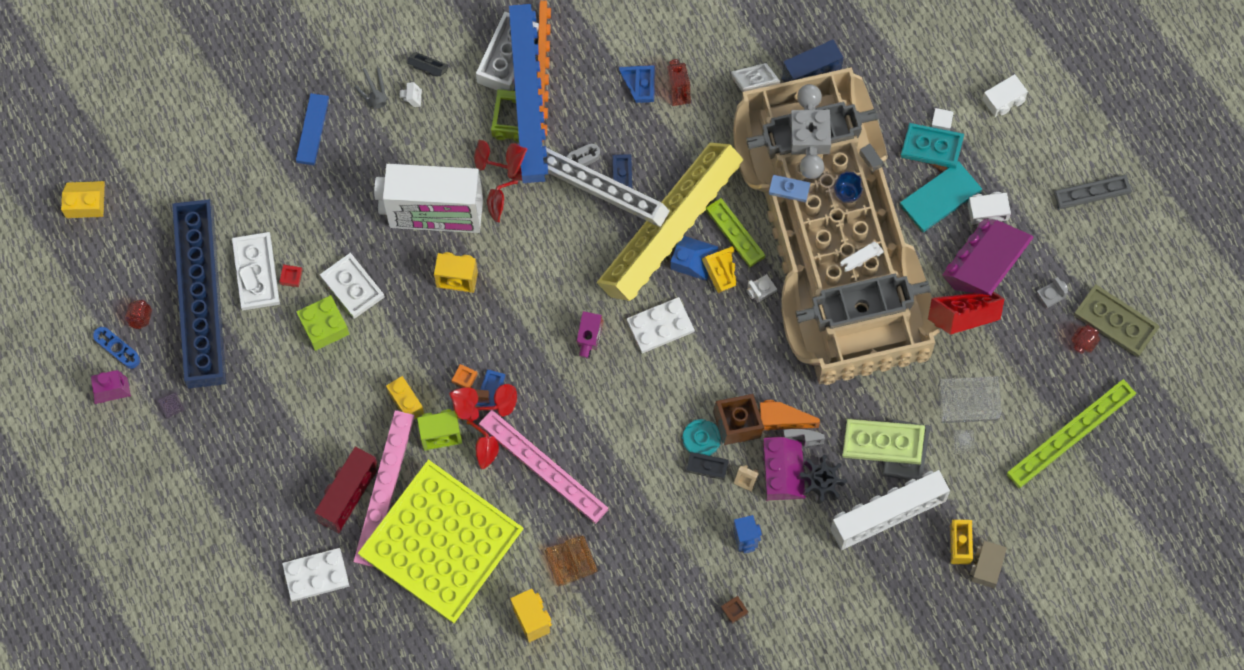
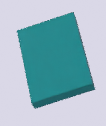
M909 123L901 158L956 169L964 134Z

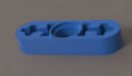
M99 327L94 331L93 338L96 343L129 369L139 365L140 357L137 352L108 328ZM99 334H105L110 341L107 343L103 338L100 339ZM114 344L122 345V349L119 352L112 351ZM126 352L128 356L133 357L134 362H128L123 354Z

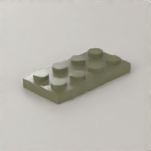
M1096 284L1074 313L1075 317L1138 358L1160 328L1158 324Z

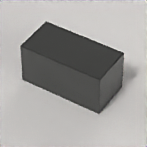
M871 144L860 149V156L872 172L883 166V161Z

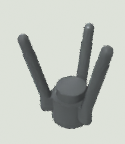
M377 67L380 92L375 89L366 68H363L364 75L372 90L369 94L370 97L368 98L359 86L356 85L355 89L365 99L369 108L379 109L385 106L388 100L381 70Z

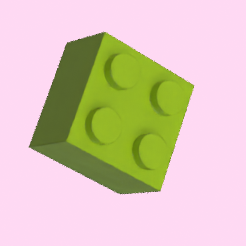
M331 295L297 311L298 318L315 351L350 335L348 327Z
M446 409L438 414L426 413L417 418L424 451L462 444L459 422L455 411Z

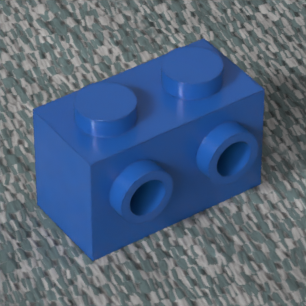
M753 515L734 519L733 532L738 552L751 553L755 551V548H758V542L761 541L760 536H762L760 525L755 524Z

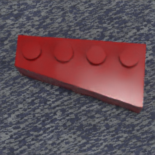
M995 292L991 295L973 293L931 298L928 320L948 334H955L1001 320L1005 299Z

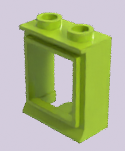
M497 89L491 128L492 137H495L497 140H505L507 138L519 142L517 126L497 124L501 100H512L513 103H516L515 91Z

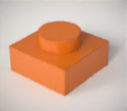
M460 364L451 381L462 388H471L478 372Z

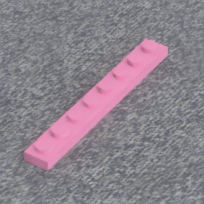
M493 410L479 423L483 430L490 436H494L503 447L594 524L608 511L607 506Z
M399 411L394 412L355 554V563L374 567L360 557L358 552L389 512L415 417L412 414Z

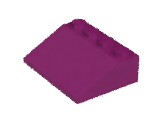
M984 218L979 223L975 232L968 238L963 248L958 251L954 260L946 267L942 276L956 291L991 295L1034 237L1001 221Z

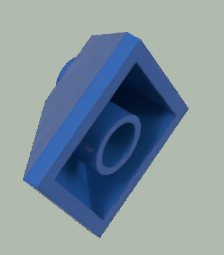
M683 236L682 240L678 242L671 259V270L707 281L709 274L702 259L716 253L718 246Z

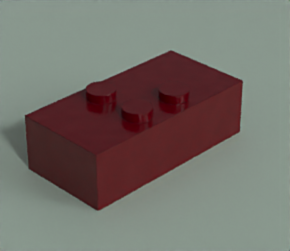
M356 446L354 447L343 467L337 469L335 480L326 487L325 496L314 512L320 524L338 534L340 533L379 469L376 457Z

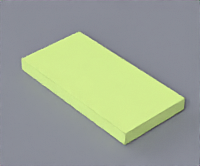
M847 419L842 456L843 458L921 464L925 425Z

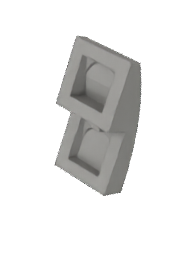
M806 429L783 430V437L796 441L803 440L805 447L824 444V434Z

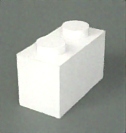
M1013 75L984 92L982 100L996 117L999 114H1006L1014 105L1020 106L1023 104L1028 91L1017 76Z
M993 192L990 195L976 194L969 197L967 205L971 225L979 224L984 218L998 221L1009 220L1011 211L1007 193Z

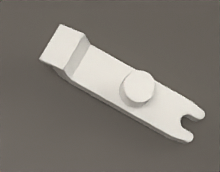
M873 242L845 258L840 263V266L847 265L844 271H850L857 266H861L875 255H881L884 251L878 243Z

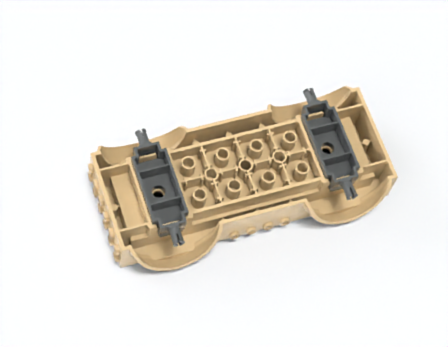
M851 67L742 92V101L737 105L734 117V149L743 158L739 170L744 181L752 189L764 192L769 208V211H767L769 222H773V237L778 239L777 251L779 257L782 256L784 260L782 263L784 274L787 273L782 290V317L785 334L795 356L803 363L814 365L818 383H824V385L833 384L836 380L840 379L844 381L850 380L857 375L868 376L878 370L885 372L895 366L906 367L916 361L918 363L928 361L931 358L935 345L934 337L940 333V328L928 320L932 298L930 285L925 278L914 247L906 244L882 167L872 172L859 154L861 148L871 144L883 163L888 159L878 122V115L872 105L862 77L854 74ZM807 84L815 85L821 91L822 99L819 105L816 106V110H830V154H817L824 162V171L815 179L806 178L800 171V162L806 154L791 155V110H804V107L798 102L797 94L800 88ZM773 175L810 182L807 201L802 202L769 195ZM873 242L878 243L884 251L881 255H875L861 266H857L850 271H844L847 265L840 266V263L845 258ZM863 305L866 307L867 312L860 313L856 310V307Z

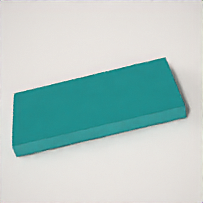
M958 161L956 169L948 168L901 201L900 206L918 228L925 232L969 201V197L982 192V188Z

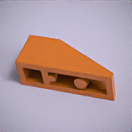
M765 400L763 403H760L759 411L764 430L819 428L820 419L781 402H775L774 400Z

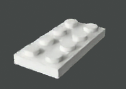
M270 232L232 238L242 311L280 305ZM247 266L253 267L260 283L259 288L253 291L246 289L239 273L242 268Z

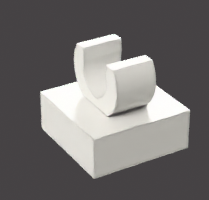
M414 82L407 83V90H400L399 98H404V102H409L413 107H421L422 90Z

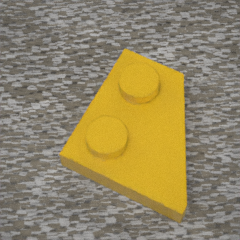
M733 246L702 259L718 293L736 286V277L734 275L735 263L732 262Z

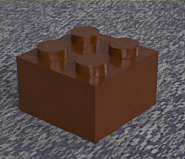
M753 394L716 401L713 414L723 445L761 438L764 426Z

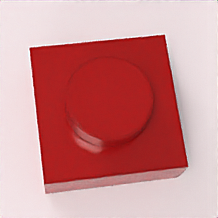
M283 264L279 281L280 285L299 287L303 271L302 267Z

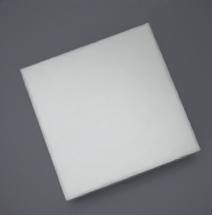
M935 108L932 127L950 131L953 111Z

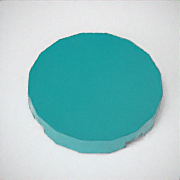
M698 419L686 426L682 440L685 449L689 453L694 452L710 456L719 448L721 436L716 424L705 419Z

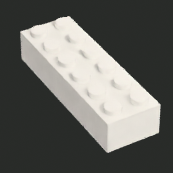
M929 471L922 476L923 478L917 481L912 479L906 482L905 486L900 489L898 487L892 488L885 496H875L870 499V503L865 505L861 503L854 506L852 511L848 513L841 512L834 517L835 519H833L831 532L840 549L844 550L946 502L950 489L940 471Z

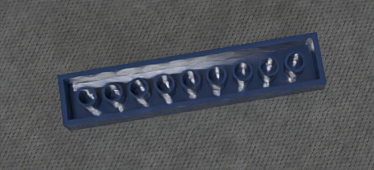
M210 199L172 203L184 382L188 389L224 385L227 383L214 208Z

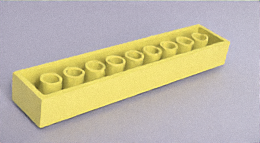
M709 143L661 202L669 210L661 227L646 221L596 282L611 298L630 301L637 296L638 290L649 281L651 274L660 267L661 262L672 252L675 244L682 240L684 233L694 225L696 218L706 210V206L717 196L720 188L726 185L729 177L739 169L743 158L730 144Z

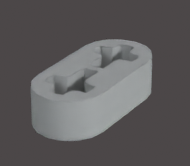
M588 144L568 154L567 158L572 160L575 157L578 159V163L587 166L600 158V148L596 144ZM589 150L595 152V156L589 154Z

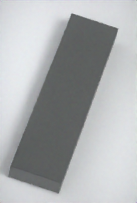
M1127 175L1056 190L1054 191V196L1060 210L1131 194L1132 190Z

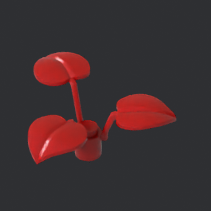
M478 140L474 154L476 168L479 171H483L486 163L508 169V177L512 179L510 182L497 186L496 190L491 189L488 194V211L493 220L500 223V216L504 207V195L500 189L522 181L520 165L528 149L516 143H511L506 152V162L508 165L490 161L488 159L490 155L489 145L484 140Z
M502 384L496 389L494 394L495 406H475L478 402V394L473 388L463 387L449 393L457 418L467 420L468 425H471L484 435L476 443L477 462L482 470L487 468L496 458L499 452V444L494 436H488V433L473 423V421L479 416L478 410L498 409L500 416L511 414L517 402V391L515 386L510 384Z

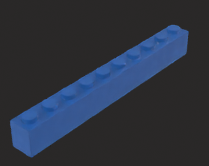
M531 4L509 6L519 145L528 149L521 163L522 182H545V175H548V163H544L543 157H547L546 146H542V140H546L545 129H541V123H544V113L540 112L539 106H543L542 95H538V89H542L541 78H537V72H540V62L535 59V55H539L538 44H534V39L538 38L537 27H533V22H536V12L532 11Z

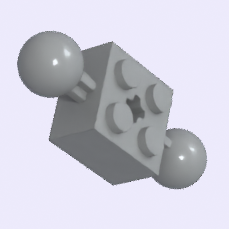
M807 84L802 86L797 94L798 102L804 107V110H791V155L806 154L800 162V171L806 178L815 179L824 171V162L817 154H830V110H816V106L819 105L822 99L821 91L817 86Z

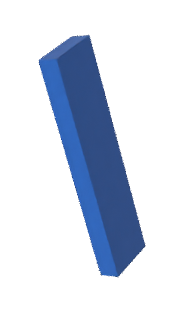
M310 93L296 157L297 163L315 165L329 96Z

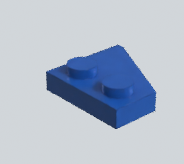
M655 66L619 67V71L635 102H654Z

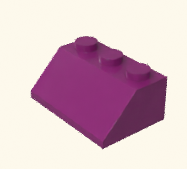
M785 437L764 438L763 456L766 501L806 499V496L802 494L805 490L804 480L797 479L801 472L804 473L802 442Z

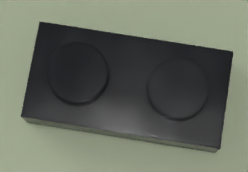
M418 52L410 55L407 64L412 65L413 68L425 70L430 75L441 77L446 73L449 66Z
M690 452L686 472L725 480L729 460Z

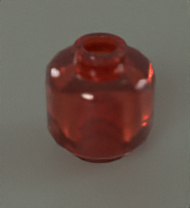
M144 300L133 301L127 307L125 320L134 329L146 327L150 322L152 308Z
M1087 324L1086 326H1079L1071 338L1074 344L1073 348L1081 354L1084 351L1091 353L1100 341L1099 332Z

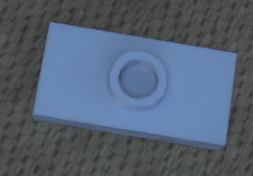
M773 175L769 195L806 202L810 182Z

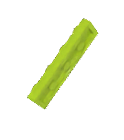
M722 198L706 207V212L749 268L765 258L763 251Z

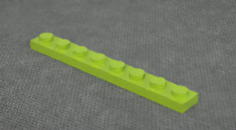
M1124 379L1121 380L1008 471L1006 475L1020 489L1132 399L1136 392Z

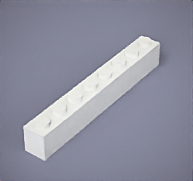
M546 148L547 157H543L544 163H548L549 174L661 227L669 213V210L663 203Z

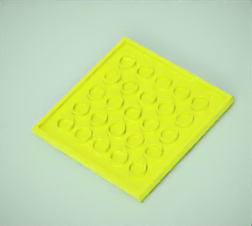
M428 459L358 552V555L454 624L524 528Z

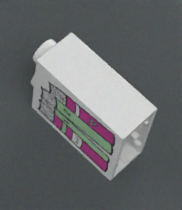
M386 164L385 177H376L374 195L375 200H379L378 213L380 215H387L390 228L480 233L483 195L479 169Z

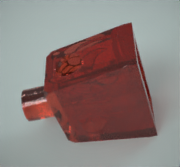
M673 59L667 66V80L672 106L691 104L690 80L686 64L680 63L678 59Z

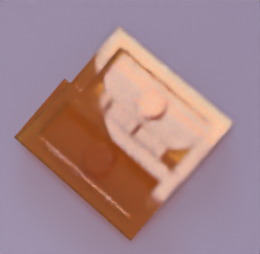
M584 535L545 549L558 587L598 572Z

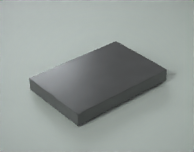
M892 419V422H891V423L923 425V424H917V423L906 422V421L895 420V419ZM925 425L921 464L885 461L883 476L905 480L915 479L916 481L922 478L931 426Z

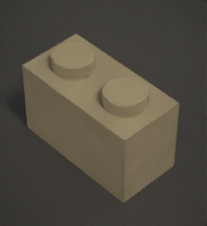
M985 540L982 546L978 545L975 557H978L977 564H972L970 575L973 576L971 582L994 589L999 578L1007 547Z

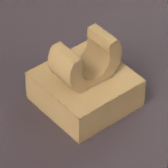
M747 465L744 467L740 466L734 484L752 492L759 473H757L756 469L754 471L748 469Z

